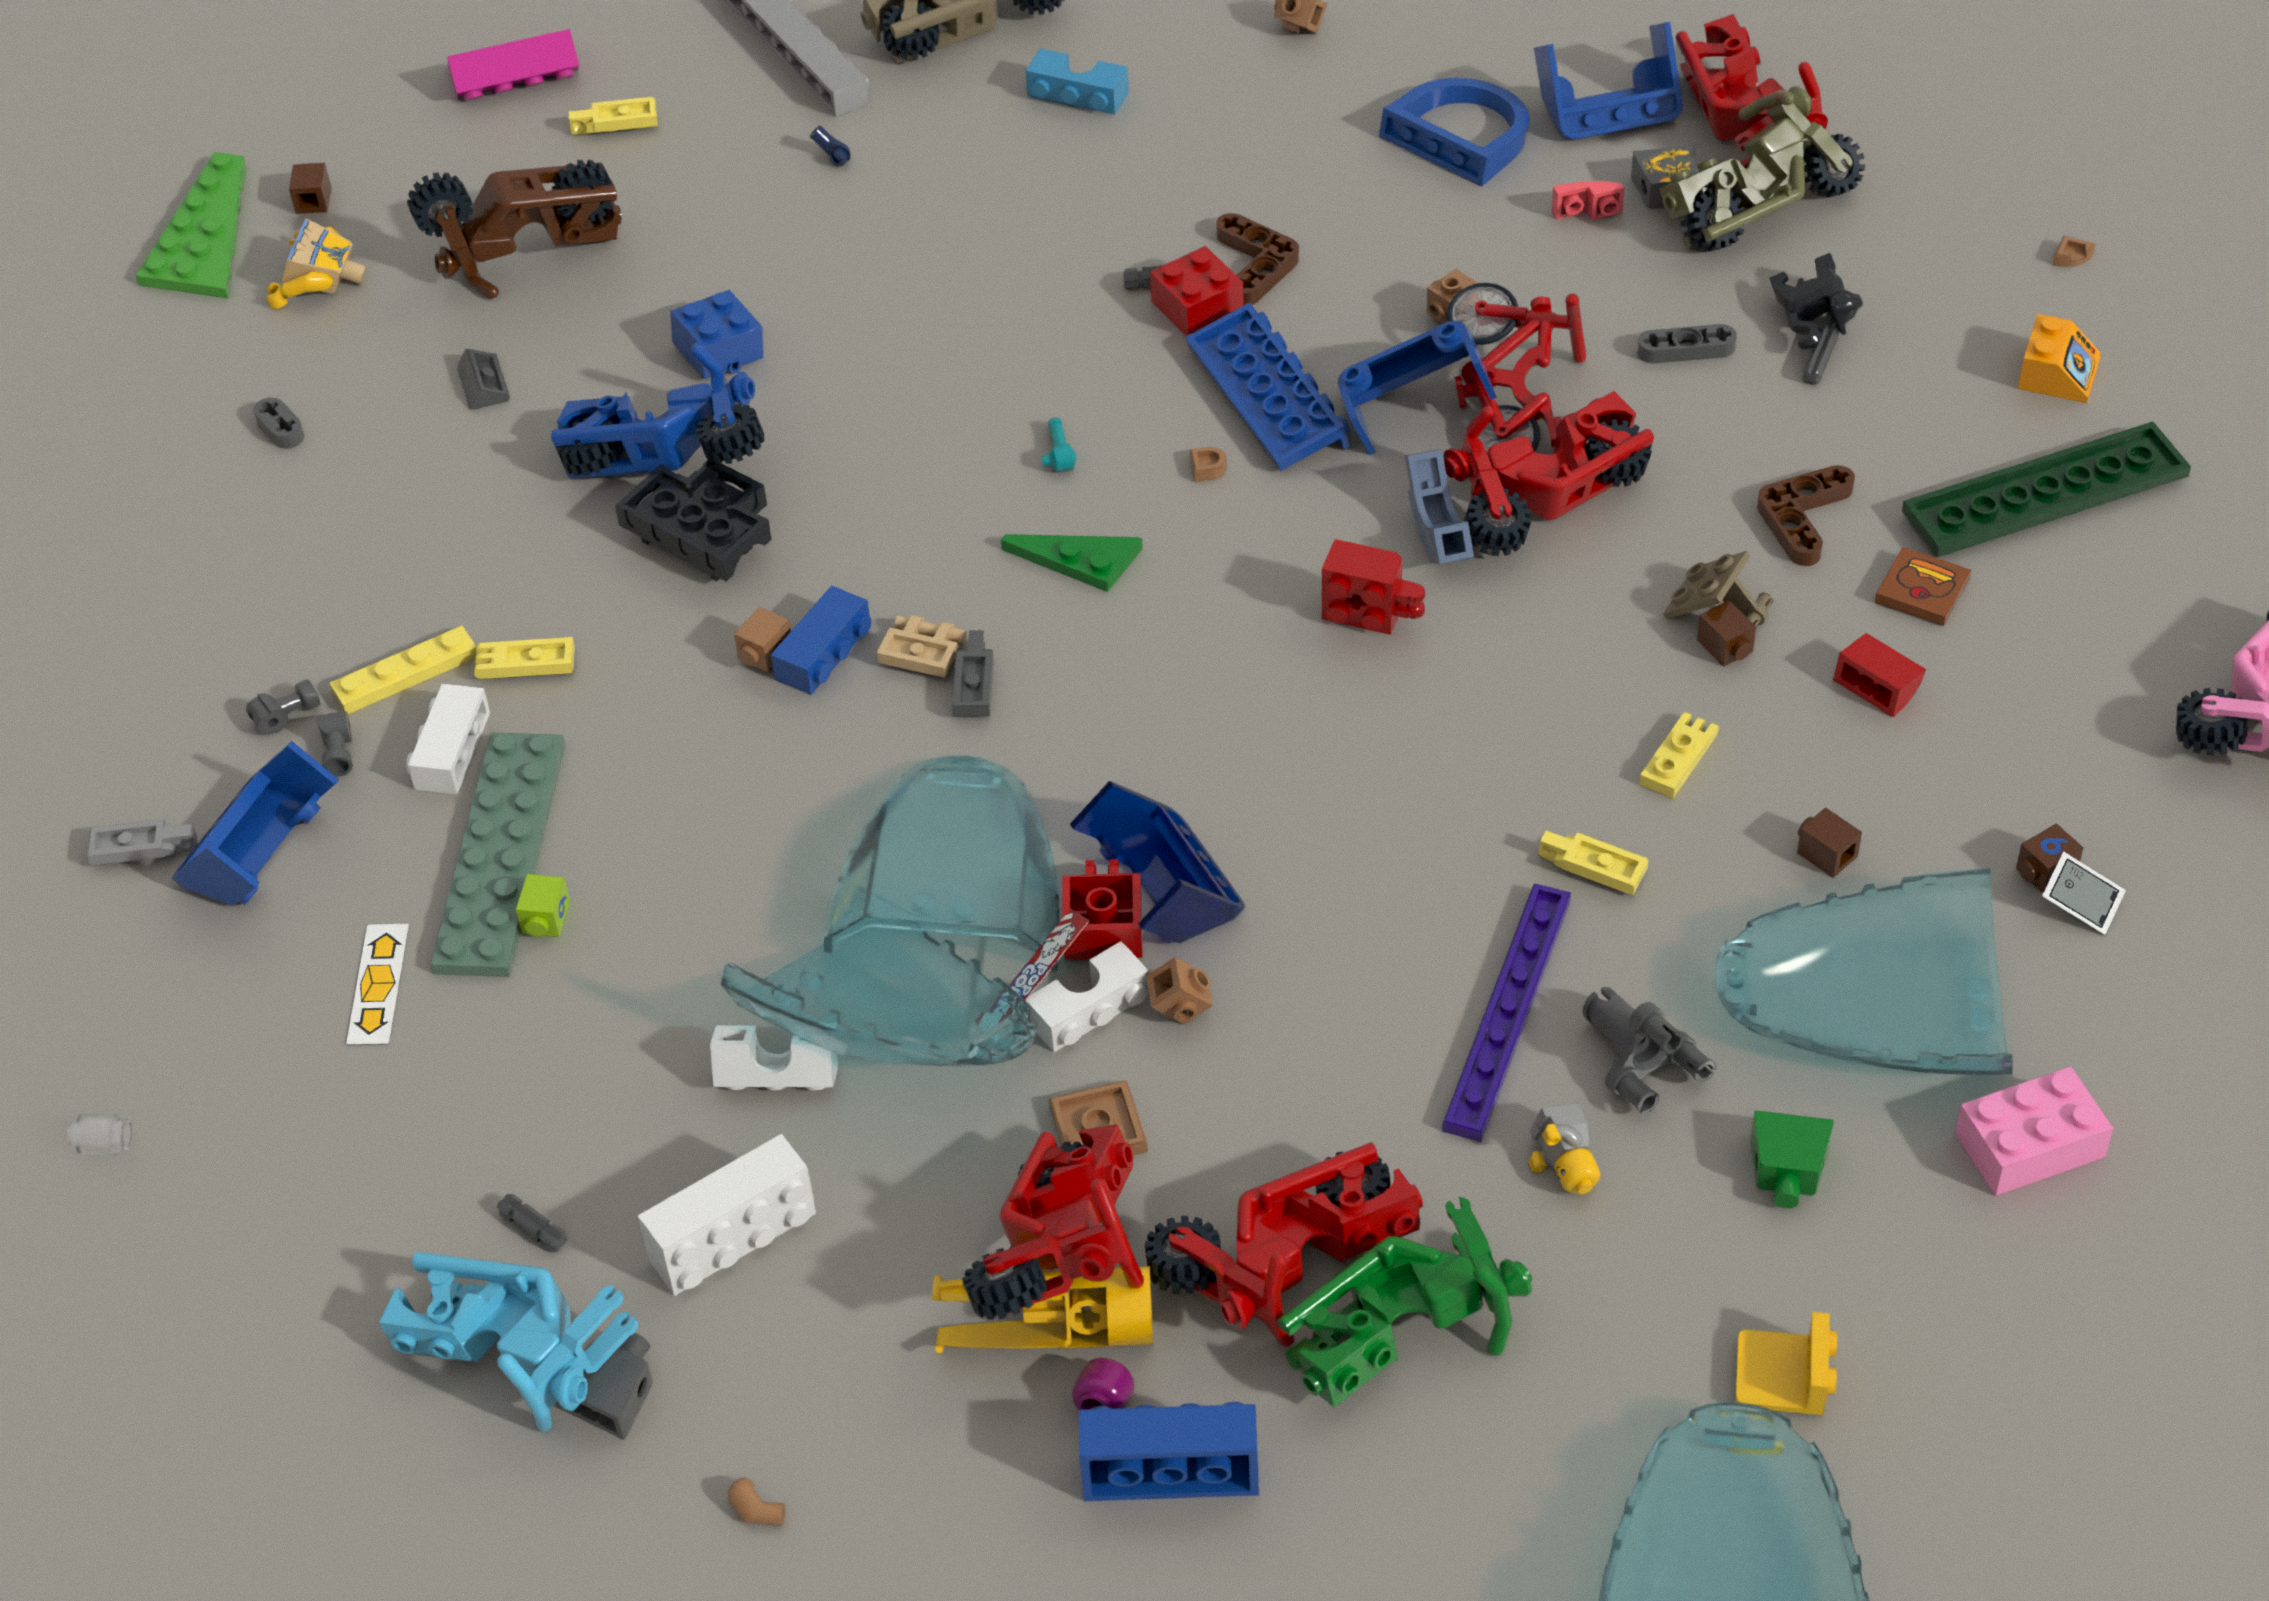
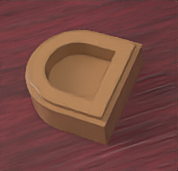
M1215 447L1189 449L1195 482L1213 480L1224 475L1227 470V458L1222 450Z

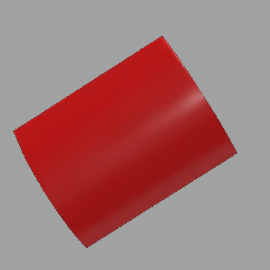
M1865 633L1839 653L1833 680L1891 717H1894L1914 696L1924 678L1926 669L1868 633Z

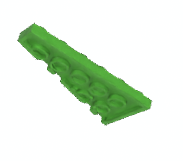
M213 153L135 275L139 286L229 298L228 282L232 276L231 260L235 254L239 224L237 216L241 209L240 194L243 191L246 172L244 156Z

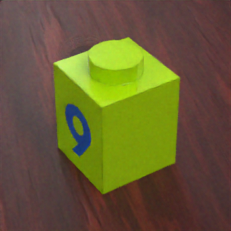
M527 874L516 907L522 934L536 937H560L570 905V897L564 877Z

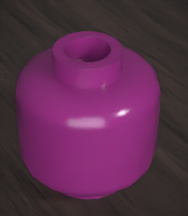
M1103 1357L1092 1359L1083 1367L1072 1390L1073 1402L1078 1410H1091L1099 1406L1112 1409L1126 1408L1134 1391V1379L1129 1370L1118 1361Z

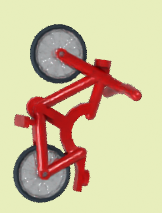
M1493 283L1470 285L1460 290L1449 303L1447 322H1462L1470 330L1476 345L1497 342L1506 337L1514 327L1519 328L1487 354L1482 361L1492 386L1510 387L1515 399L1523 408L1512 405H1498L1495 399L1490 400L1472 361H1469L1462 367V377H1454L1460 409L1467 408L1466 398L1477 396L1482 408L1490 406L1495 410L1494 418L1479 435V439L1484 444L1486 452L1492 445L1522 436L1530 440L1535 452L1540 441V428L1537 421L1541 418L1548 426L1551 447H1554L1561 416L1553 417L1551 400L1548 393L1541 392L1538 395H1533L1527 390L1525 377L1528 371L1536 365L1541 368L1549 366L1551 361L1552 329L1554 328L1569 329L1574 360L1578 363L1586 360L1587 354L1580 302L1576 294L1571 293L1565 299L1567 315H1559L1552 312L1551 301L1545 296L1534 298L1530 302L1531 310H1528L1526 307H1519L1516 298L1509 290ZM1538 331L1537 346L1528 349L1517 361L1513 370L1495 368L1500 361Z

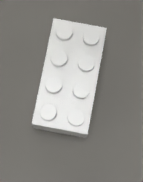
M780 1134L639 1214L638 1219L649 1262L672 1294L676 1296L686 1289L698 1286L703 1279L720 1269L734 1265L739 1258L751 1251L767 1246L775 1237L787 1230L803 1225L810 1217L816 1214L808 1167L785 1137Z

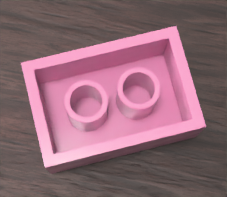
M2070 1066L1961 1104L1955 1134L1994 1195L1997 1196L2105 1158L2114 1128Z

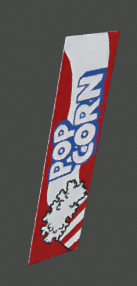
M1070 909L974 1029L992 1042L1087 925L1089 920Z

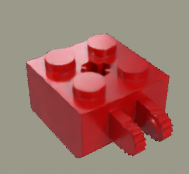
M1334 539L1321 569L1323 620L1391 635L1398 617L1410 619L1423 617L1425 605L1421 601L1425 599V589L1422 587V584L1419 585L1418 583L1415 584L1412 581L1402 579V558L1397 552Z
M1110 859L1108 874H1097L1094 860H1085V874L1062 875V919L1072 909L1089 920L1087 925L1064 952V960H1090L1120 941L1137 958H1143L1140 873H1119L1118 859Z

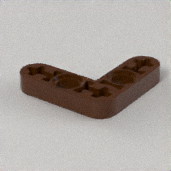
M1236 213L1223 214L1217 219L1216 230L1218 240L1254 258L1237 274L1243 281L1244 305L1249 302L1251 305H1254L1298 264L1299 245L1292 238ZM1254 239L1265 240L1263 243H1251L1250 241ZM1262 269H1269L1273 272L1269 274H1260L1257 271Z
M1840 465L1830 466L1768 484L1759 490L1758 512L1794 563L1801 566H1811L1818 563L1821 559L1822 538L1803 511L1850 497L1853 493L1855 480L1854 472L1850 468ZM1803 488L1810 489L1815 494L1809 496L1802 495L1797 490ZM1792 521L1799 526L1796 528H1786L1781 523Z

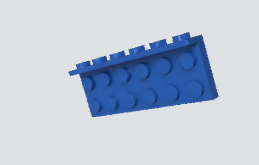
M1249 302L1185 337L1188 347L1280 471L1335 441L1340 444L1343 450L1349 448L1350 444L1347 434L1351 430L1342 414L1335 415L1334 406L1327 394H1319L1317 383L1311 373H1303V367L1294 352H1287V346L1278 331L1273 333L1263 311L1258 313Z

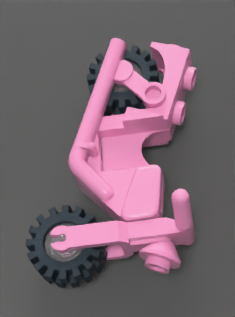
M2269 611L2267 612L2266 623L2233 657L2232 691L2224 695V689L2217 688L2216 693H2211L2210 688H2204L2203 694H2200L2197 690L2191 692V698L2185 695L2182 698V703H2178L2176 734L2178 741L2183 742V747L2186 749L2194 746V753L2200 754L2203 749L2207 750V755L2214 756V750H2219L2220 755L2227 754V748L2232 751L2239 749L2262 752L2269 747ZM2248 718L2254 719L2262 725V733L2247 732Z

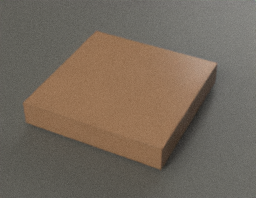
M1127 1080L1048 1098L1061 1146L1063 1142L1069 1141L1071 1145L1074 1142H1080L1083 1145L1079 1135L1080 1130L1117 1124L1124 1141L1130 1144L1133 1155L1148 1152L1147 1141Z

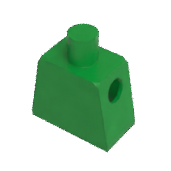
M1754 1110L1750 1140L1756 1186L1761 1190L1774 1191V1203L1777 1206L1786 1209L1794 1208L1799 1204L1800 1194L1809 1196L1816 1194L1830 1147L1833 1119Z

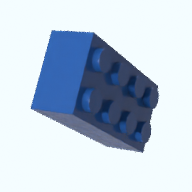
M1227 1402L1223 1405L1200 1406L1195 1403H1186L1179 1407L1140 1405L1135 1408L1112 1409L1099 1406L1091 1410H1079V1459L1084 1502L1259 1495L1256 1404Z

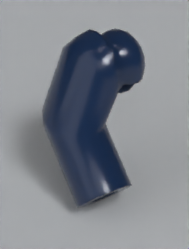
M821 125L817 126L809 135L830 156V161L834 165L843 166L850 160L851 152L849 147L831 136Z

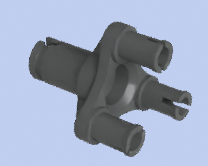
M1610 987L1601 988V994L1608 999L1607 1001L1600 999L1595 992L1591 993L1586 999L1583 1006L1584 1018L1614 1044L1615 1057L1612 1067L1607 1073L1605 1084L1615 1095L1626 1098L1641 1114L1651 1112L1659 1102V1095L1641 1080L1650 1072L1673 1064L1682 1066L1699 1083L1706 1082L1714 1075L1706 1065L1712 1070H1716V1063L1696 1048V1042L1687 1033L1676 1029L1665 1019L1664 1012L1652 1002L1642 1003L1634 1009Z

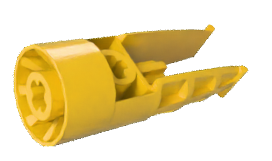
M1139 1266L1144 1277V1283L1137 1289L1131 1288L1128 1285L1121 1267H1115L1113 1274L1107 1280L1093 1282L1081 1276L1073 1279L1068 1292L1035 1303L1028 1309L1024 1307L1023 1320L939 1327L937 1329L935 1351L940 1354L943 1352L944 1347L975 1349L1015 1348L1017 1350H1026L1028 1348L1072 1349L1153 1345L1150 1266ZM1059 1269L1043 1272L1046 1280L1061 1275ZM940 1275L934 1276L932 1300L970 1302L962 1279L942 1281ZM1084 1306H1091V1310H1084Z

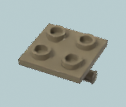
M1744 551L1734 555L1725 554L1717 560L1706 564L1699 562L1693 565L1686 572L1687 578L1681 587L1672 594V601L1663 614L1669 619L1719 604L1721 601L1726 602L1730 600L1757 627L1765 622L1767 618L1766 611L1773 603V598H1770V594L1763 592L1759 594L1755 602L1737 579V576L1750 557L1748 552Z

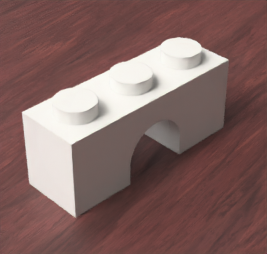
M1122 941L1089 960L1093 989L1082 993L1071 992L1056 979L1029 995L1025 1000L1027 1023L1053 1052L1066 1045L1074 1044L1082 1035L1097 1026L1107 1024L1114 1016L1131 1006L1139 1005L1149 996L1146 977L1149 974V970Z
M716 1025L710 1042L713 1087H726L730 1090H741L746 1087H765L769 1090H781L786 1087H805L808 1090L814 1091L833 1087L838 1071L836 1026H795L790 1044L791 1050L782 1054H774L764 1050L758 1043L756 1026Z

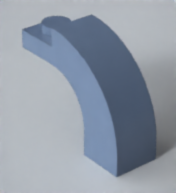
M1442 449L1406 455L1405 461L1411 489L1408 490L1410 505L1419 536L1428 556L1436 564L1473 558L1474 553L1468 522L1462 521L1455 511L1449 491Z

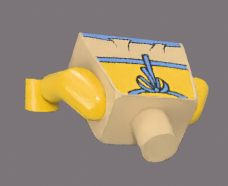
M305 219L301 229L294 234L295 239L289 240L291 251L284 269L283 287L279 283H271L267 289L269 295L266 296V300L272 309H280L287 304L288 298L305 292L321 291L329 294L336 293L342 278L361 284L366 266L349 260L353 247L350 240L342 237L333 227H322L311 220Z

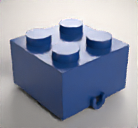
M730 290L670 311L672 343L704 379L711 376L690 353V347L695 343L702 345L721 364L724 372L737 373L742 365L764 358L762 325Z

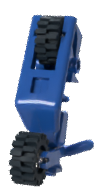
M695 343L691 345L690 353L710 373L711 387L707 383H700L671 390L667 394L668 410L657 418L653 417L651 411H647L645 420L638 419L637 412L627 392H625L624 396L620 397L608 395L598 399L567 401L557 420L558 429L551 432V439L569 479L650 473L660 465L669 468L671 471L678 470L700 446L708 461H715V464H721L724 460L726 464H732V459H737V462L743 460L742 456L747 455L750 457L753 455V449L759 450L761 448L760 443H764L765 434L754 408H750L749 405L751 399L755 396L754 381L745 372H738L728 383L721 364L702 345ZM626 451L629 458H619L618 455H622V452Z

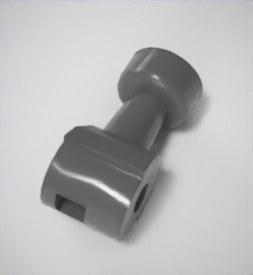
M306 679L295 685V693L278 699L265 693L258 694V697L252 699L247 704L246 713L261 733H278L288 722L287 714L301 706L306 710H311L320 705V700L312 683Z
M341 711L318 715L316 721L324 745H327L328 748L322 756V766L335 777L344 776L353 768L352 755L348 750L344 749L346 742H352L348 712Z

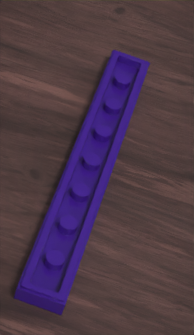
M1536 883L1533 884L1444 1118L1442 1132L1482 1142L1571 902V892Z

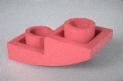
M1602 181L1574 182L1553 186L1552 213L1556 220L1586 212L1591 220L1620 214L1623 211L1624 186L1621 183Z

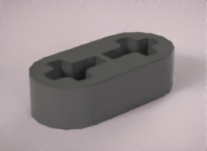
M271 397L256 403L253 412L257 424L275 445L286 449L293 448L303 441L304 432L300 420L280 399Z

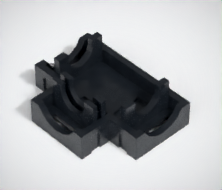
M707 460L698 471L692 473L688 478L660 465L615 505L619 526L640 536L643 543L648 545L651 542L711 574V579L715 581L722 579L727 582L734 575L736 565L743 554L746 555L755 544L765 546L772 540L769 520L761 515H757L767 505L764 484L722 463L715 464V461L710 462ZM727 481V482L733 483V484H735L736 486H738L739 488H741L743 491H741V490H739V489H737V488H735V487H733V486H731V485H729V484H727V483H725V482ZM653 492L641 504H639L646 495Z

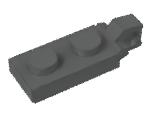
M969 630L968 649L956 651L952 700L953 716H990L994 656L992 649H985L984 630Z

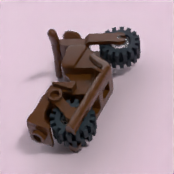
M582 159L577 160L576 165H573L571 162L565 166L493 172L485 180L474 203H472L463 182H460L459 178L455 175L451 178L450 174L446 172L443 173L442 178L438 172L432 173L433 179L430 180L427 175L422 177L424 183L421 185L416 182L413 185L415 191L410 190L408 194L410 199L407 200V205L418 228L421 231H425L426 235L432 236L434 232L436 237H442L443 233L450 247L449 249L446 246H441L439 253L435 254L434 261L437 273H442L444 279H450L462 267L471 286L489 298H496L499 290L495 285L481 277L474 259L478 262H485L514 253L516 245L513 238L523 226L529 223L542 224L554 246L557 247L558 245L617 240L618 225L622 221L621 209L619 205L614 203L617 200V190L602 162L594 163L593 160L589 159L587 164ZM554 183L555 186H552V190L546 191L542 184Z

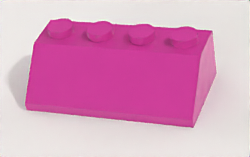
M570 29L447 56V67L456 97L464 96L465 101L483 97L482 92L493 89L495 94L509 92L513 90V85L524 82L526 87L536 86L544 83L543 78L555 76L556 80L570 78L574 76L573 71L579 69V62Z

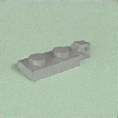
M164 819L91 827L86 858L90 866L160 858L165 857V855L171 856L175 852L192 851L197 845V836L192 828V824L176 826V824L166 823Z

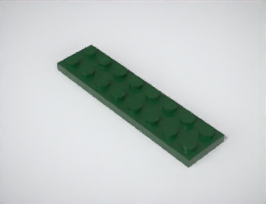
M2152 421L1904 500L1902 512L1938 558L2189 477L2191 466Z

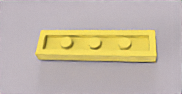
M461 625L334 680L329 684L333 695L343 711H347L350 714L474 660L476 657V645Z

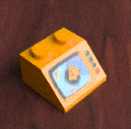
M2037 313L2023 358L2018 389L2087 403L2101 353L2072 320Z

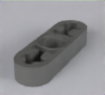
M1725 324L1648 330L1643 332L1638 338L1637 354L1641 360L1647 363L1727 357L1735 351L1737 333L1734 328ZM1691 341L1695 345L1686 347L1680 345L1679 342Z

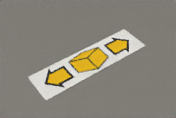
M409 924L367 925L346 1045L389 1044Z

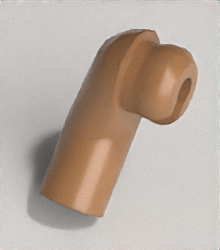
M739 1478L730 1485L728 1489L729 1503L742 1521L770 1525L784 1524L785 1503L762 1502L753 1488L755 1484L748 1478Z

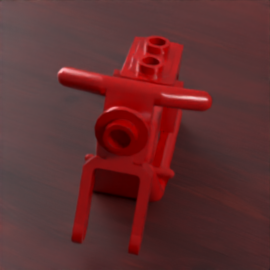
M1732 14L1704 24L1706 43L1703 41L1692 43L1686 31L1678 32L1675 39L1686 61L1680 64V69L1714 137L1720 141L1735 140L1736 147L1741 145V151H1745L1744 144L1768 124L1774 123V121L1769 117L1767 109L1747 121L1739 118V111L1762 96L1778 90H1786L1774 78H1768L1758 87L1756 86L1758 82L1757 65L1761 64L1760 56L1756 46H1750V37L1746 27H1740L1735 15ZM1704 57H1727L1723 59L1724 68L1704 67L1701 61ZM1802 62L1798 66V72L1806 92L1811 98L1810 113L1806 118L1810 123L1815 122L1826 129L1828 119L1822 110L1820 88L1810 64ZM1751 156L1740 162L1745 169H1747L1750 163Z

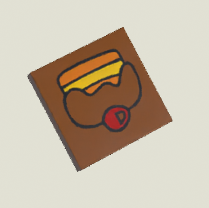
M1902 547L1876 592L1875 602L1944 626L1970 579L1971 569Z

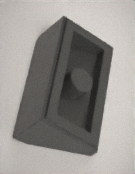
M465 348L457 368L469 408L479 409L509 401L510 395L497 354Z

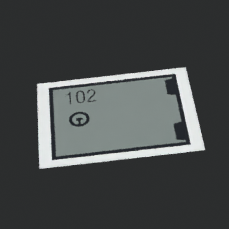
M2063 851L2042 896L2105 935L2126 890Z

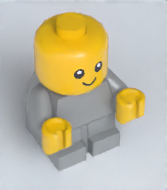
M1579 1103L1542 1107L1536 1117L1537 1120L1534 1121L1530 1129L1533 1140L1540 1142L1543 1152L1535 1151L1532 1153L1528 1161L1531 1171L1538 1173L1547 1166L1554 1167L1558 1179L1566 1192L1586 1194L1592 1191L1593 1187L1600 1180L1601 1172L1593 1154L1588 1150V1124Z

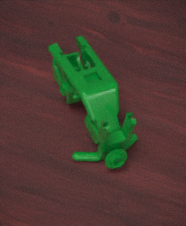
M1459 1197L1460 1209H1455L1454 1204L1449 1200L1445 1207L1447 1216L1452 1220L1457 1230L1452 1235L1453 1248L1458 1251L1459 1255L1441 1252L1436 1248L1401 1237L1391 1236L1383 1239L1278 1319L1279 1328L1289 1336L1293 1335L1304 1325L1315 1330L1311 1339L1304 1338L1285 1353L1287 1361L1295 1370L1302 1367L1303 1374H1301V1380L1310 1393L1315 1396L1319 1395L1331 1406L1335 1407L1393 1361H1398L1395 1339L1391 1324L1396 1317L1409 1312L1426 1313L1436 1328L1444 1329L1479 1311L1483 1307V1299L1495 1317V1323L1488 1343V1351L1494 1356L1501 1355L1513 1323L1508 1297H1526L1532 1292V1276L1529 1270L1521 1262H1513L1510 1259H1504L1499 1264L1498 1269L1492 1257L1488 1241L1471 1210L1469 1200ZM1350 1290L1352 1291L1353 1302L1338 1313L1328 1312L1327 1308ZM1343 1334L1351 1336V1338L1343 1343L1336 1342Z

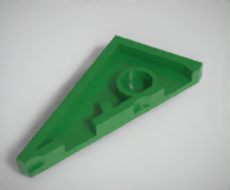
M1005 534L1001 539L1002 550L1106 592L1111 589L1143 549L1142 539L1139 537Z

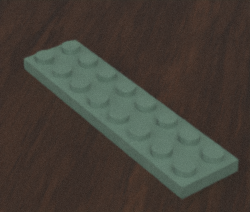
M490 733L431 961L433 974L510 977L521 932L516 907L527 874L534 875L565 748L563 735Z

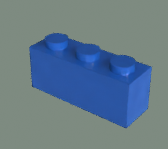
M831 585L771 654L775 680L812 695L820 684L827 681L836 665L849 655L851 648L859 638L864 637L871 627L868 600Z

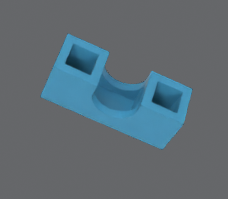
M1040 48L1026 69L1027 96L1115 115L1129 92L1128 69L1126 66L1098 61L1090 71L1074 73L1070 71L1069 54Z

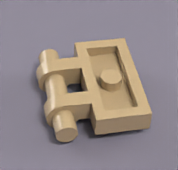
M898 615L895 620V628H889L876 653L877 661L885 665L946 678L956 659L957 643L964 644L966 642L967 631L955 628L954 624L948 622L936 624L924 620V617L911 615L910 618Z

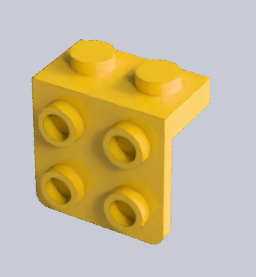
M1812 1312L1808 1335L1748 1329L1740 1331L1737 1344L1735 1399L1737 1405L1742 1408L1823 1415L1827 1394L1835 1395L1837 1369L1829 1368V1357H1836L1837 1331H1830V1313Z

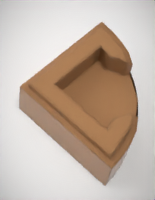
M2063 236L2055 253L2053 265L2061 267L2080 265L2093 256L2096 244Z

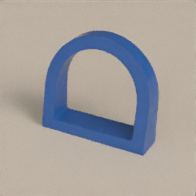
M1469 78L1438 79L1417 86L1385 106L1382 112L1379 136L1483 186L1521 152L1526 140L1529 112L1525 104L1515 94L1498 85ZM1453 103H1471L1496 111L1505 118L1510 129L1486 146L1480 147L1420 117L1439 106Z

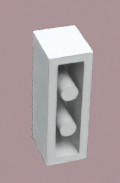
M441 684L436 698L433 697L430 701L429 715L425 725H421L418 730L415 749L408 754L406 760V772L411 775L415 790L458 794L490 715L484 688Z

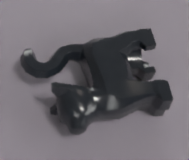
M1830 253L1815 259L1816 278L1805 282L1803 278L1797 280L1795 287L1786 284L1789 279L1784 271L1769 278L1777 301L1785 309L1788 317V326L1793 332L1806 335L1798 341V346L1801 349L1813 348L1822 337V328L1812 322L1813 320L1829 311L1838 330L1842 335H1845L1846 323L1853 319L1857 310L1863 306V300L1860 295L1845 289L1842 279L1836 274V265Z

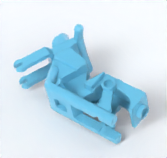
M416 1252L412 1263L416 1272L428 1273V1281L432 1286L430 1294L433 1299L427 1308L428 1315L415 1312L402 1290L395 1288L379 1322L382 1330L391 1342V1346L397 1351L404 1354L415 1353L436 1356L441 1359L451 1358L466 1361L473 1359L477 1363L501 1337L497 1343V1349L501 1353L497 1364L522 1395L534 1415L536 1428L542 1432H547L552 1427L551 1407L558 1402L564 1410L573 1411L576 1409L579 1403L585 1400L588 1391V1383L583 1373L597 1372L622 1343L638 1329V1320L635 1316L629 1320L631 1317L629 1312L619 1313L584 1352L582 1344L622 1304L624 1297L621 1290L614 1293L616 1289L613 1285L603 1287L593 1301L571 1323L570 1306L547 1269ZM454 1277L490 1282L486 1286L468 1283L466 1286H462L460 1282H453Z

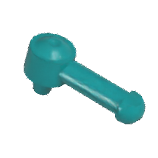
M1053 417L1048 420L1053 447L1048 454L1041 456L1042 465L1051 466L1056 472L1073 470L1077 460L1076 452L1066 442L1061 419Z

